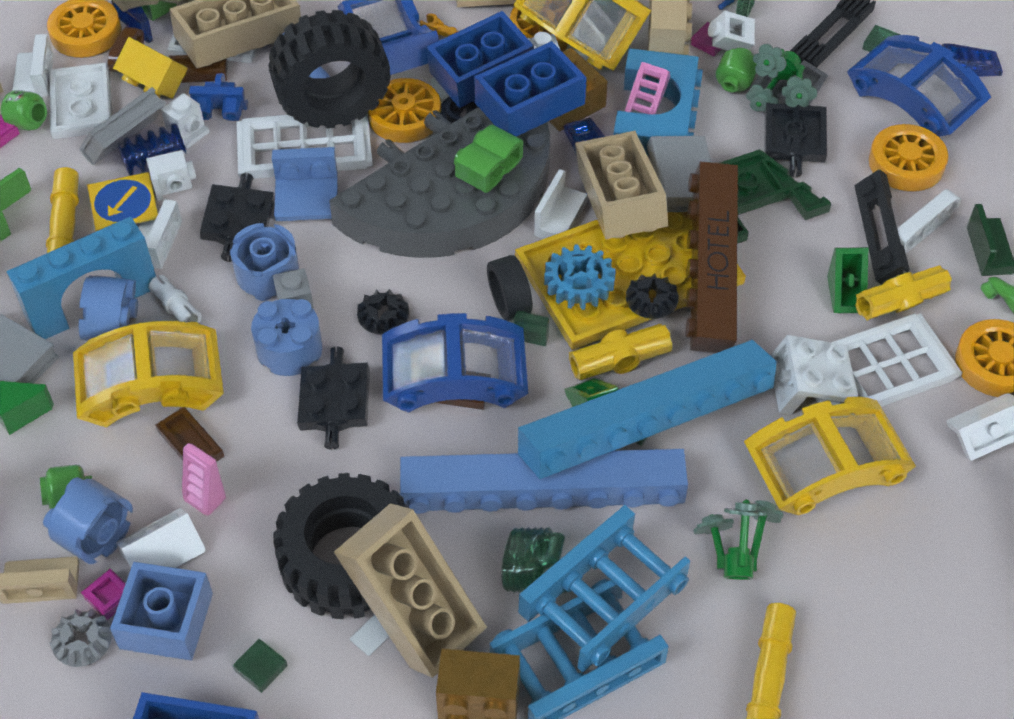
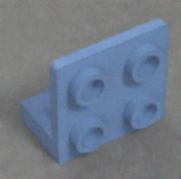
M335 148L272 150V163L276 180L275 220L332 219L329 200L338 195V171Z

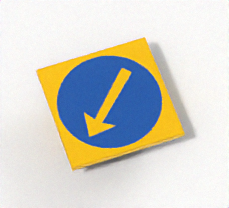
M149 172L87 185L96 231L130 216L136 224L157 218L158 211Z

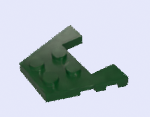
M760 149L720 162L721 164L738 165V215L787 198L792 201L804 220L830 212L831 202L824 196L821 199L811 192L812 187L804 181L798 183L788 175L789 170ZM739 217L737 244L747 241L749 234Z

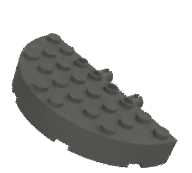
M479 107L454 123L449 122L440 112L434 110L433 115L429 113L424 121L425 126L435 133L433 136L406 153L399 149L390 139L385 140L387 145L382 142L377 149V154L387 161L388 164L329 200L332 225L352 240L362 245L366 242L377 246L384 253L414 258H435L452 256L454 251L469 247L472 250L482 248L499 240L518 227L534 210V204L539 197H542L549 174L550 132L548 123L546 122L517 136L523 140V157L509 173L504 174L500 182L491 191L485 193L455 177L454 158L461 148H465L473 143L475 135L480 130H484L493 123Z

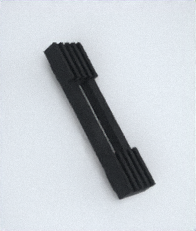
M841 0L836 8L790 51L799 56L801 63L805 60L817 68L874 11L876 1L873 0L870 3V0ZM841 17L849 20L826 44L822 43L819 45L818 40Z
M878 169L855 184L854 187L875 280L883 285L884 282L897 277L898 274H904L903 271L909 272L910 269L904 246L901 244L890 200L892 195L887 174ZM875 205L880 208L888 246L882 250L872 211L875 209Z

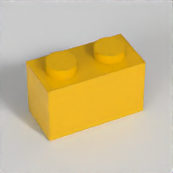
M128 37L113 69L123 73L121 79L135 87H138L139 83L145 85L144 92L153 87L155 94L159 98L162 94L173 99L188 69L184 65Z

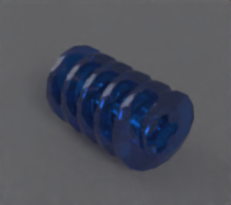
M171 123L170 133L165 127H159V137L152 130H148L147 140L138 133L135 135V144L128 137L123 139V148L117 143L123 164L130 176L134 175L135 166L142 173H146V158L180 150L186 153V148L176 123Z

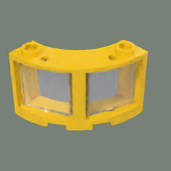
M516 0L514 6L522 12L519 16L533 26L535 23H538L567 44L587 55L586 61L601 70L605 66L612 71L617 67L651 12L649 8L638 0Z
M153 321L128 325L91 338L73 352L77 419L106 428L115 421L140 411V405L161 402L163 407H186L204 411L224 394L216 329L201 325L198 322Z
M846 397L843 404L832 405L830 400L819 402L802 408L803 415L785 422L783 417L777 419L744 441L779 510L795 515H803L813 510L816 504L847 490L870 485L889 487L899 484L907 477V473L916 467L877 400L866 397Z

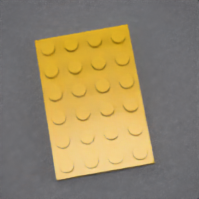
M667 212L668 227L658 228L652 232L644 231L629 234L622 238L605 239L598 220H594L515 249V256L520 261L528 280L571 350L603 339L605 335L614 330H626L652 320L635 314L626 302V290L629 288L631 280H638L641 274L645 277H651L655 273L657 278L661 279L668 277L669 283L677 286V293L679 295L675 310L686 306L687 290L691 288V278L686 277L688 259H692V249H687L688 232L690 229L692 230V221L687 218L688 212ZM575 244L579 245L580 250H585L588 245L592 246V253L602 250L603 259L611 258V268L616 270L614 290L609 291L608 299L603 300L599 298L597 307H594L590 302L586 303L584 310L580 308L578 303H575L571 309L568 308V301L566 300L558 304L556 302V294L548 295V286L544 285L546 262H551V255L553 253L561 256L563 247H566L569 251H574ZM737 264V286L745 283L746 275ZM653 289L649 291V298L652 303L654 298H656V291Z

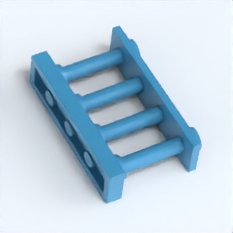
M626 505L621 507L519 594L518 613L524 619L530 622L538 614H546L581 647L577 666L581 672L587 670L592 664L595 666L600 665L608 657L611 647L671 593L673 595L680 593L689 581L687 574L691 561L685 556L672 568L634 536L635 513ZM624 546L660 579L648 590H645L609 559L608 555L615 547L621 548ZM591 568L602 571L634 600L621 614L582 580L583 575ZM564 591L574 592L608 623L594 638L555 603L556 598Z
M603 579L591 587L617 612L621 614L624 611L618 599L622 598L623 590L612 580ZM579 597L560 606L593 638L597 635L586 616L595 611ZM546 614L513 631L507 629L500 632L489 643L490 653L520 655V680L532 698L531 704L528 705V719H563L666 663L669 648L661 634L649 640L648 638H643L634 626L624 635L631 646L628 652L619 657L609 654L597 666V669L584 675L583 673H578L554 636V633L561 630V628ZM538 641L542 643L566 681L563 687L552 693L545 691L521 650Z

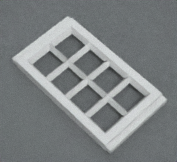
M368 114L361 120L357 118L351 121L353 135L333 137V128H326V137L307 139L306 127H309L308 123L302 124L289 115L244 118L242 121H236L239 178L242 173H246V179L248 173L254 179L275 177L273 163L255 165V152L316 146L334 147V145L353 143L354 156L336 157L337 171L367 169V166H373ZM300 128V140L281 141L280 129ZM273 130L274 142L255 144L254 131Z
M915 313L832 342L846 345L848 351L860 347L871 366L853 372L857 392L860 397L877 400L881 407L952 382L955 378L962 375V371L921 313ZM911 330L922 348L904 354L892 336ZM886 339L897 357L878 363L867 347V344ZM927 353L939 372L920 378L908 359ZM901 362L914 381L894 387L882 368ZM876 371L888 390L868 396L856 377ZM816 398L818 403L827 401V399ZM830 400L832 405L841 404L839 401Z

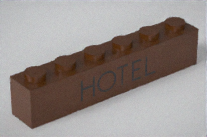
M700 161L696 172L690 173L688 181V192L693 193V201L689 202L687 213L688 220L692 221V230H689L687 236V249H692V259H688L686 277L691 278V288H688L686 294V308H691V318H687L685 337L690 338V350L718 353L734 347L737 342L738 165Z

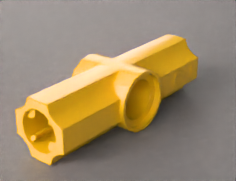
M940 265L915 274L907 272L884 282L883 285L860 292L856 295L857 301L855 306L859 315L863 316L866 320L893 311L899 313L923 303L924 300L950 291L952 279L948 270L943 269Z
M661 323L632 333L619 329L605 335L600 343L569 352V361L575 378L579 380L614 370L617 374H624L634 370L643 360L671 352L673 344L669 330L666 325Z

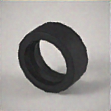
M509 255L488 262V283L493 300L502 318L510 321L531 314L533 301L530 286L524 269L516 256Z

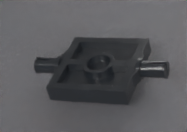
M766 103L764 153L772 159L790 161L789 175L791 177H794L795 170L796 177L802 175V162L826 161L827 107L811 105L801 107L800 105L789 107L786 103Z
M246 173L241 174L238 187L215 184L211 186L200 229V239L223 244L221 258L224 261H227L228 256L229 262L232 261L230 249H232L233 239L238 232L256 223H264V227H268L274 202V192L251 189L254 178L249 173L247 179Z
M337 346V352L335 347L330 349V364L301 367L298 427L300 431H324V447L332 450V445L334 450L339 447V431L350 427L368 426L370 383L368 362L344 364V349Z

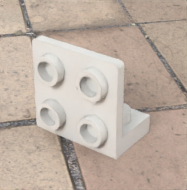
M787 335L770 355L777 361L774 389L779 413L792 415L799 405L805 401L807 396L844 402L846 397H858L846 345Z

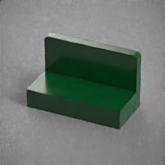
M975 204L966 228L981 276L1012 275L1014 273V258L1001 218H987L983 205Z

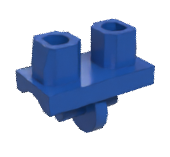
M217 73L215 82L205 81V86H190L189 95L200 104L203 120L212 119L213 109H222L223 119L239 121L242 110L248 109V100L245 99L244 88L236 87L235 82H226L224 73Z

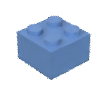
M133 562L110 627L119 649L192 661L213 595L207 574L192 570Z

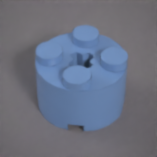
M256 223L242 229L233 239L230 256L236 281L242 290L253 295L257 300L267 301L272 296H276L273 275L299 269L295 240L292 234L280 225L274 224V227H264V223Z
M97 275L86 277L79 307L83 308V319H79V336L81 340L88 341L108 331L128 326L130 318L137 317L138 299L134 298L136 280Z
M280 299L273 302L265 301L259 305L258 312L252 321L251 331L257 358L262 365L264 364L270 368V372L276 375L294 376L301 374V367H308L315 360L316 362L319 360L323 350L319 320L309 301L305 299Z
M76 477L68 483L65 494L58 501L55 508L47 512L43 525L48 529L49 537L53 542L84 562L94 564L97 563L94 558L101 554L108 557L117 549L116 542L125 538L131 524L126 520L127 512L133 513V507L130 501L96 480H82Z

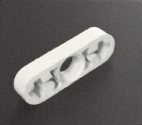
M945 189L898 228V234L905 253H908L949 219L958 208L961 198L950 190Z

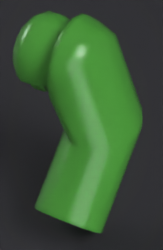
M998 277L988 278L989 281L981 285L982 292L988 299H993L999 294L1014 314V286Z

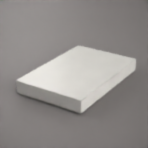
M108 62L49 70L50 131L53 139L88 135L91 130L112 116L111 81Z

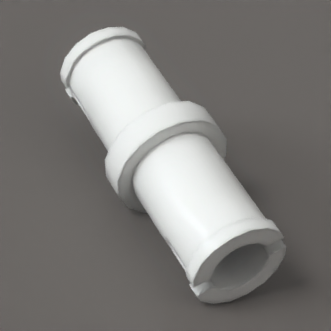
M159 275V279L163 284L157 277L151 280L149 290L162 302V307L167 313L173 314L180 322L200 323L201 313L188 302V297L182 290L176 289L164 275Z

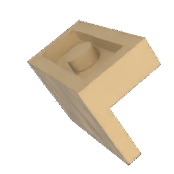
M61 557L7 561L4 565V573H0L1 603L76 599L80 564L78 558Z

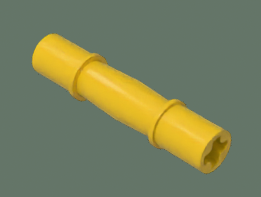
M61 167L54 171L52 193L50 195L52 208L49 221V237L46 240L47 253L74 242L75 207L79 203V174L76 170L69 167Z
M771 603L766 607L762 634L758 640L760 653L754 673L751 702L746 706V719H779L781 717L779 704L785 682L787 656L791 653L793 647L791 641L796 618V610L787 604Z

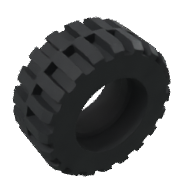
M325 10L316 11V15L310 17L306 14L299 18L298 23H290L284 29L285 34H279L274 42L275 47H272L270 50L268 67L279 104L282 105L287 115L293 117L294 120L302 124L307 122L308 126L319 128L320 125H324L327 129L335 128V125L339 124L343 126L349 125L352 120L357 118L361 120L366 117L367 111H373L378 106V99L384 98L391 78L389 72L390 65L376 30L372 28L368 21L360 20L358 15L350 12L344 15V12L341 10H332V13H326ZM335 61L350 62L346 69L328 78L308 77L315 69L324 64Z
M339 473L338 478L333 479L325 476L317 479V484L311 486L308 483L299 489L300 496H291L284 505L286 512L282 511L278 515L276 520L277 530L273 532V543L280 575H282L287 591L294 594L295 601L302 607H307L310 603L311 612L323 616L325 612H331L332 619H344V614H353L354 619L365 617L364 611L371 608L344 567L339 564L325 562L316 557L312 552L317 543L328 533L344 527L362 528L390 503L409 508V506L404 504V498L397 491L392 490L390 492L389 484L378 479L375 483L371 482V477L368 475L358 474L356 478L350 477L349 473Z

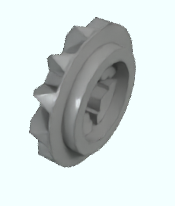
M75 609L74 614L67 618L61 616L59 625L52 629V639L50 642L55 657L63 664L73 667H82L96 662L106 653L111 644L112 632L110 624L104 615L101 616L92 609L88 612H81ZM73 630H79L81 633L86 632L89 645L80 640L74 641Z

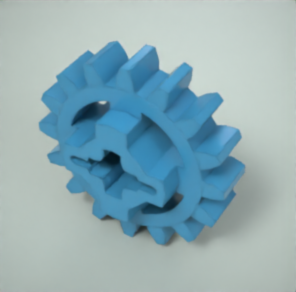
M575 244L574 251H569L566 247H563L561 256L555 253L551 255V262H546L544 285L548 286V295L556 294V302L558 304L566 300L568 301V308L571 309L575 303H578L580 308L584 310L586 303L590 302L594 307H597L599 298L603 300L608 299L609 291L614 290L616 270L611 268V258L603 259L602 250L592 253V246L588 245L585 250H580L579 245Z

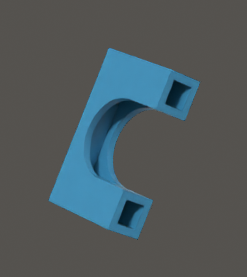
M629 48L625 67L624 90H632L641 62H645L670 72L671 77L663 96L669 99L675 107L668 112L653 115L617 111L613 135L636 131L647 156L649 155L647 144L652 136H694V132H688L689 128L695 129L697 111L691 109L692 107L698 108L700 90L695 89V87H701L703 69H697L699 57ZM647 75L645 77L646 80L659 84V79ZM642 87L640 90L645 93H656V91Z
M131 216L6 271L33 333L44 339L69 329L61 306V300L68 286L82 275L96 270L114 271L116 278L136 280L134 298L150 292L149 283L156 277L145 237Z

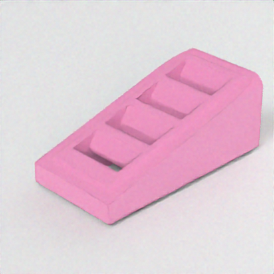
M641 62L625 112L636 110L645 114H657L671 77L670 72L666 69ZM646 75L659 79V84L646 80ZM642 87L656 91L654 96L640 90ZM637 98L652 103L651 108L636 103Z
M188 443L183 448V499L204 515H210L226 499L217 463L214 458L193 444Z

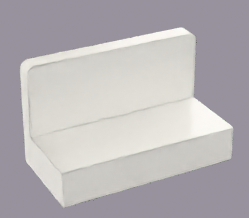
M47 34L35 35L33 52L19 53L17 55L12 91L23 90L37 93L41 97L49 96V70L52 69L54 55Z
M558 170L535 210L534 236L545 239L572 229L587 203L588 195L586 193L565 187L564 170Z
M165 199L157 218L141 222L138 227L145 237L154 268L162 269L182 223L178 203L174 200Z
M1006 393L946 421L948 428L957 433L966 458L972 461L1014 442L1013 395Z
M181 508L116 542L121 555L127 560L130 568L133 562L177 568L205 552V547L188 513Z

